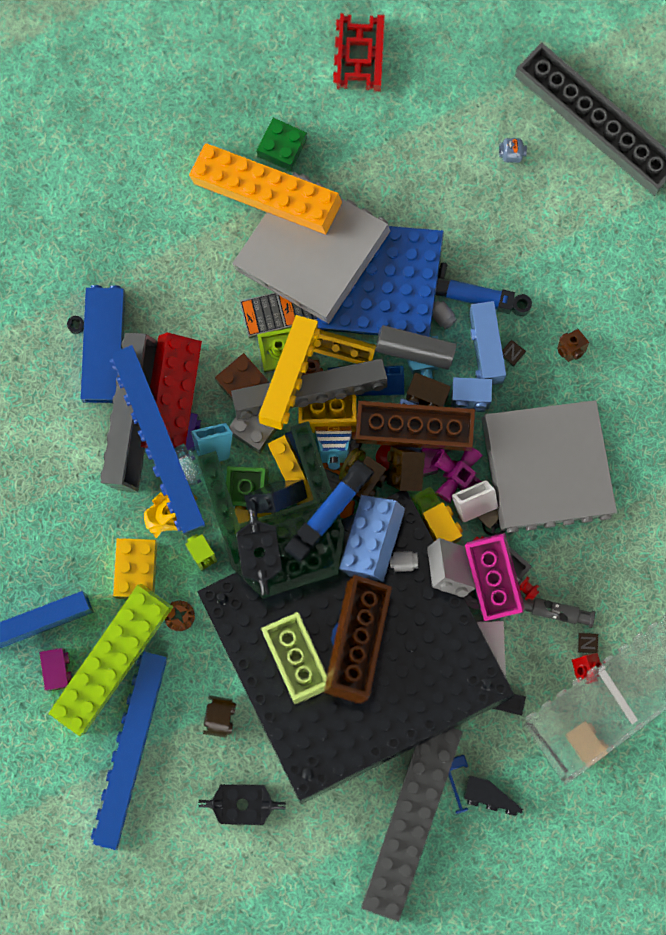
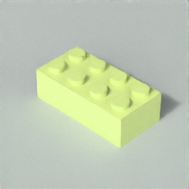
M297 612L261 628L294 705L324 692L327 676L299 613Z

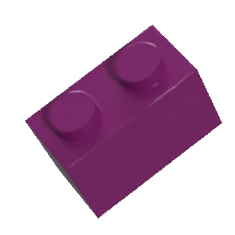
M64 648L39 652L45 691L65 689L73 678L72 672H68L67 664L70 663L69 652H65Z

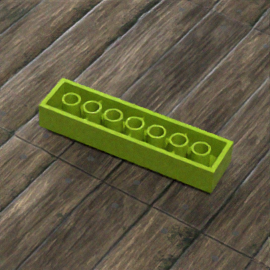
M143 584L137 585L48 714L79 737L84 735L168 616L173 606Z

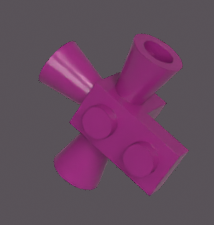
M472 448L471 452L464 451L460 461H452L443 449L438 451L433 457L431 465L445 471L443 477L447 481L435 491V494L447 503H451L452 495L455 494L457 488L462 491L482 482L475 476L477 472L471 467L483 455L477 449Z

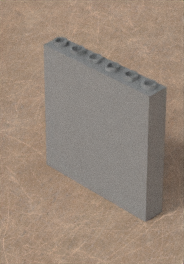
M295 172L292 174V176L311 182L304 174L299 175ZM316 182V185L324 187L322 184ZM342 198V204L326 235L267 212L232 264L236 271L329 324L390 233L388 222L382 217H374L365 208L360 209L356 207L357 205L349 199L346 201Z
M596 400L485 414L481 418L493 488L495 489L499 507L497 510L501 531L507 530V533L518 532L520 528H526V531L535 530L537 526L544 525V528L555 527L556 523H563L565 526L575 524L574 521L581 520L582 523L592 522L593 518L599 517L600 520H608L617 513Z

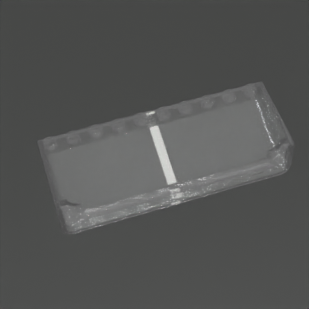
M666 614L662 616L664 620L660 623L657 621L652 623L647 628L649 631L644 635L642 632L637 634L632 639L634 642L629 646L627 643L617 650L619 652L617 655L606 657L602 661V666L591 668L587 672L588 676L582 679L579 677L572 683L573 687L571 689L560 691L556 695V700L553 702L548 700L541 706L542 710L536 714L534 711L525 718L526 722L524 725L565 786L666 711Z

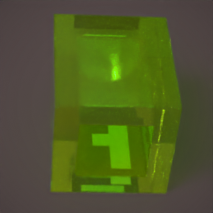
M431 486L416 494L413 498L421 513L441 503Z

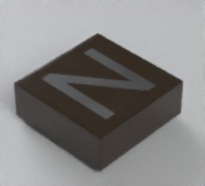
M512 339L502 350L503 358L513 367L526 353Z
M578 633V653H598V634Z

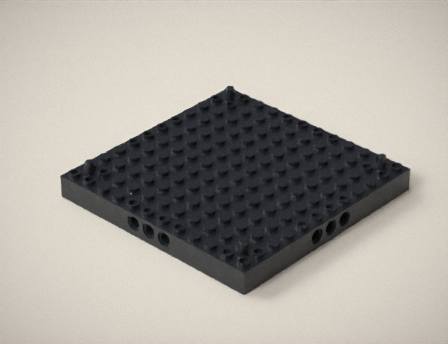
M399 491L385 498L395 500L405 508L391 556H393L394 552L412 551L417 553L418 569L395 572L394 568H390L389 561L384 581L379 582L392 588L370 695L361 704L322 692L294 705L261 629L298 612L327 676L333 651L332 631L339 623L347 582L353 577L347 575L339 567L356 513L330 525L321 536V540L312 548L302 562L297 561L287 553L285 548L280 550L282 572L269 580V595H266L265 591V595L261 596L259 582L244 578L242 576V569L197 591L301 805L514 697V692L464 598L432 587L427 547L434 541L407 491Z

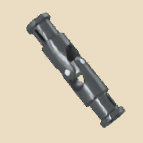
M522 595L524 611L531 612L532 615L571 624L580 623L588 625L590 628L593 627L595 611L588 612L580 610L579 607L540 598L533 600L529 598L526 601Z

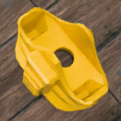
M160 492L152 499L154 505L144 512L145 526L155 538L163 531H178L174 523L177 517L175 513H170L167 505L170 502L168 495L164 496Z

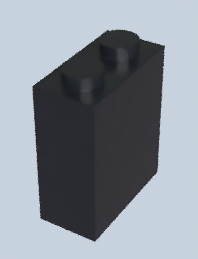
M303 480L276 481L244 495L248 512L249 509L253 511L256 508L257 513H275L308 498Z

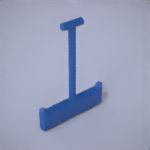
M464 755L454 757L448 774L460 809L455 812L456 814L468 811L467 807L462 808L451 774V770L468 767Z

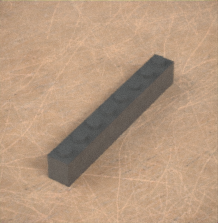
M377 359L301 376L302 385L300 390H296L294 395L296 396L294 407H306L313 403H324L335 398L343 399L346 396L362 395L368 391H381L387 388V375L383 360ZM270 383L231 391L237 420H246L252 416L259 415Z

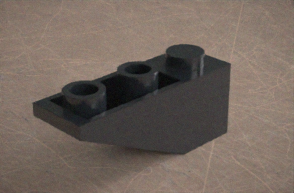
M468 776L463 799L467 800V804L477 807L479 803L487 805L486 809L498 811V808L505 809V814L513 816L523 812L520 806L489 780Z

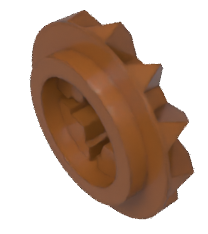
M181 600L171 602L170 604L173 608L165 618L166 625L174 631L187 630L192 626L195 619L193 607L188 602ZM176 608L180 613L186 612L182 616L184 623L179 619H173L176 616Z

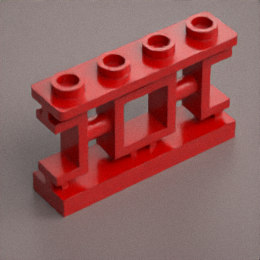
M340 13V19H336V31H339V37H335V48H338V54H334V66H337V72L333 73V83H337V89H340V87L348 89V80L367 81L366 90L374 89V91L381 92L385 15L377 14V17L370 16L369 24L351 23V15L344 16V13ZM344 23H347V31H356V38L346 37V45H343ZM373 25H377L376 46H372V38H363V32H373ZM350 45L368 46V59H349ZM342 58H345V66H354V73L345 72L344 80H341ZM371 60H375L374 81H370L371 74L361 73L362 67H371Z

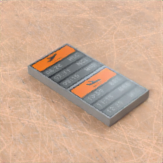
M276 293L240 301L249 338L256 337L257 334L291 328L296 315L317 321L316 316Z

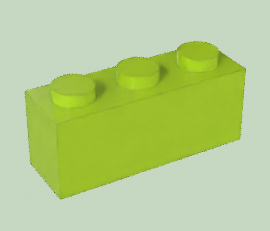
M195 534L187 539L188 543L185 545L201 571L217 562L213 551L202 534L199 536Z

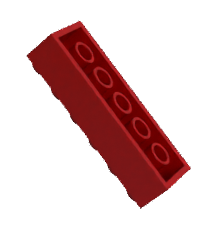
M167 332L158 335L150 390L176 454L185 453L202 341ZM141 441L140 447L148 448L146 441Z

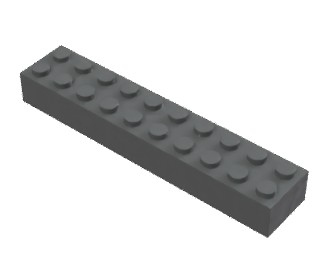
M541 42L517 67L515 73L517 79L653 196L666 185V148Z
M452 728L415 747L361 909L399 922L463 731Z

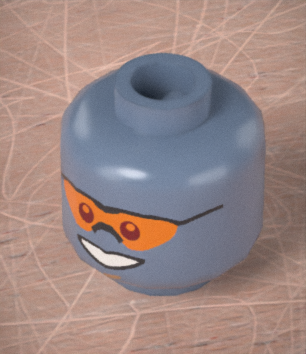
M505 138L503 143L500 142L499 157L504 162L520 163L523 156L526 157L527 145H523L521 139Z

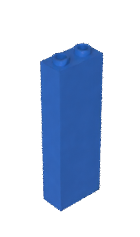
M92 285L91 288L86 287L80 398L83 403H113V396L116 393V378L119 373L117 370L113 371L109 361L112 359L110 353L122 349V341L124 339L126 293L124 288L112 285L110 288H102L100 285Z
M80 591L0 622V649L94 613L88 595L84 591Z

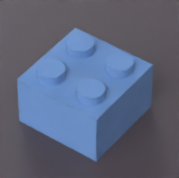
M453 378L451 388L452 408L475 409V412H485V409H489L492 398V379Z

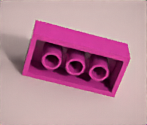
M503 533L467 542L465 548L484 621L522 613L525 607L506 534Z

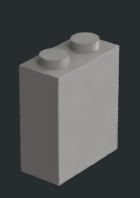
M439 538L427 547L433 588L459 597H464L475 589L470 563L464 546Z

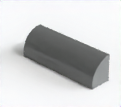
M383 325L379 330L375 352L449 370L457 344Z

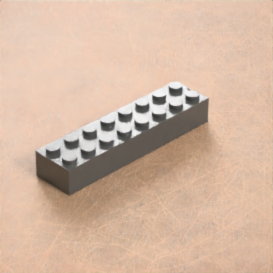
M125 333L122 349L133 345L150 387L157 340L147 334ZM116 379V393L113 396L114 405L110 415V430L107 434V448L104 452L101 483L119 491L138 492L145 448L140 447L141 438L138 431L141 428L139 423L135 424L132 419L131 413L134 411L131 405L127 406L124 395L127 394L125 388L120 389Z

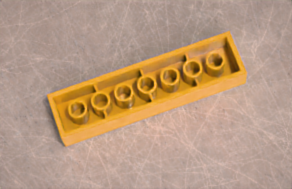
M207 143L202 148L189 174L191 180L197 186L325 235L342 204V200L337 192Z

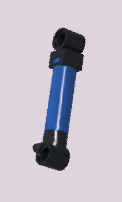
M445 262L440 263L436 288L437 296L471 304L494 301L495 309L498 312L510 314L512 309L513 313L519 317L526 316L532 306L529 296L520 294L514 298L515 292L504 289L498 291L447 279L445 275L448 264ZM524 302L527 308L520 309L517 303Z
M358 459L311 519L300 528L297 535L287 544L285 551L297 561L302 562L361 487L371 479L375 471Z

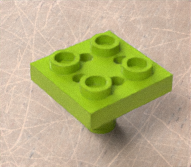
M291 328L257 334L264 372L276 370Z

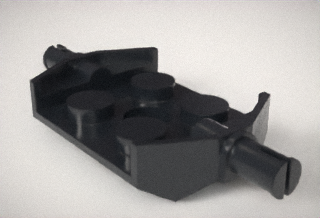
M254 508L253 511L249 509L250 523L236 533L242 576L251 581L259 582L261 596L265 595V591L266 595H269V580L282 572L276 527L260 522L257 509ZM257 548L265 550V555L262 558L254 556V551Z
M221 784L213 799H199V803L206 804H198L199 808L212 809L219 824L264 825L272 810H286V806H278L286 805V801L278 802L272 800L265 785ZM240 799H245L248 802V808L244 811L237 808V802Z

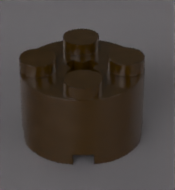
M209 695L208 700L212 701L206 707L204 726L207 727V730H203V734L226 738L227 734L230 735L232 733L233 722H230V717L235 714L236 703L232 702L231 698Z

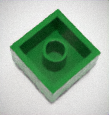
M273 117L257 148V157L291 172L307 141V132Z

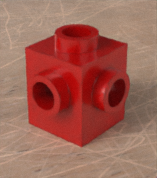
M598 653L571 660L578 682L586 681V684L598 681L597 677L600 676L597 671L603 668Z

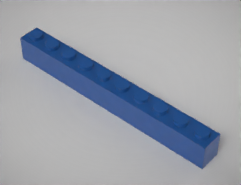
M133 345L110 353L112 359L109 361L113 371L117 370L120 376L116 378L120 389L125 388L127 393L124 395L127 406L131 405L134 412L131 413L132 419L135 424L139 423L141 428L138 431L141 441H146L148 448L145 449L149 460L153 459L156 465L152 467L156 478H161L163 483L160 485L164 496L168 495L170 502L167 505L170 513H175L177 517L174 523L178 532L182 531L186 535L206 527Z
M144 651L143 655L138 657L136 665L139 667L138 674L133 676L131 685L134 686L132 693H129L126 702L129 708L127 712H124L121 721L124 727L117 736L116 743H119L117 751L114 750L111 762H114L113 768L108 771L106 781L109 782L108 787L103 790L101 801H104L102 809H98L96 815L98 825L97 828H93L91 834L93 845L118 850L165 671L167 657Z

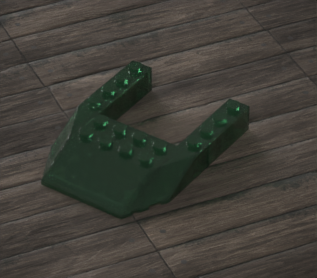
M309 421L292 426L290 429L313 500L258 518L260 522L276 527L282 572L269 580V595H266L265 591V595L261 596L259 582L251 581L242 576L236 533L249 524L250 521L240 524L238 522L216 451L197 457L231 566L263 599L338 575L345 533L340 515L324 532L321 540L312 548L302 562L297 561L285 551L291 539L297 535L300 528L311 519L332 493ZM257 548L254 551L256 558H262L265 555V550L262 548Z

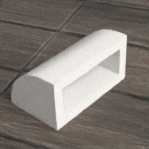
M487 480L452 495L456 510L463 522L499 508L495 489Z

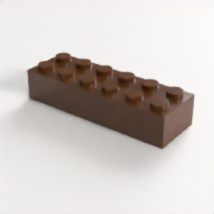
M358 401L355 443L471 452L473 448L475 409Z
M354 575L347 582L324 693L360 704L369 698L391 586Z

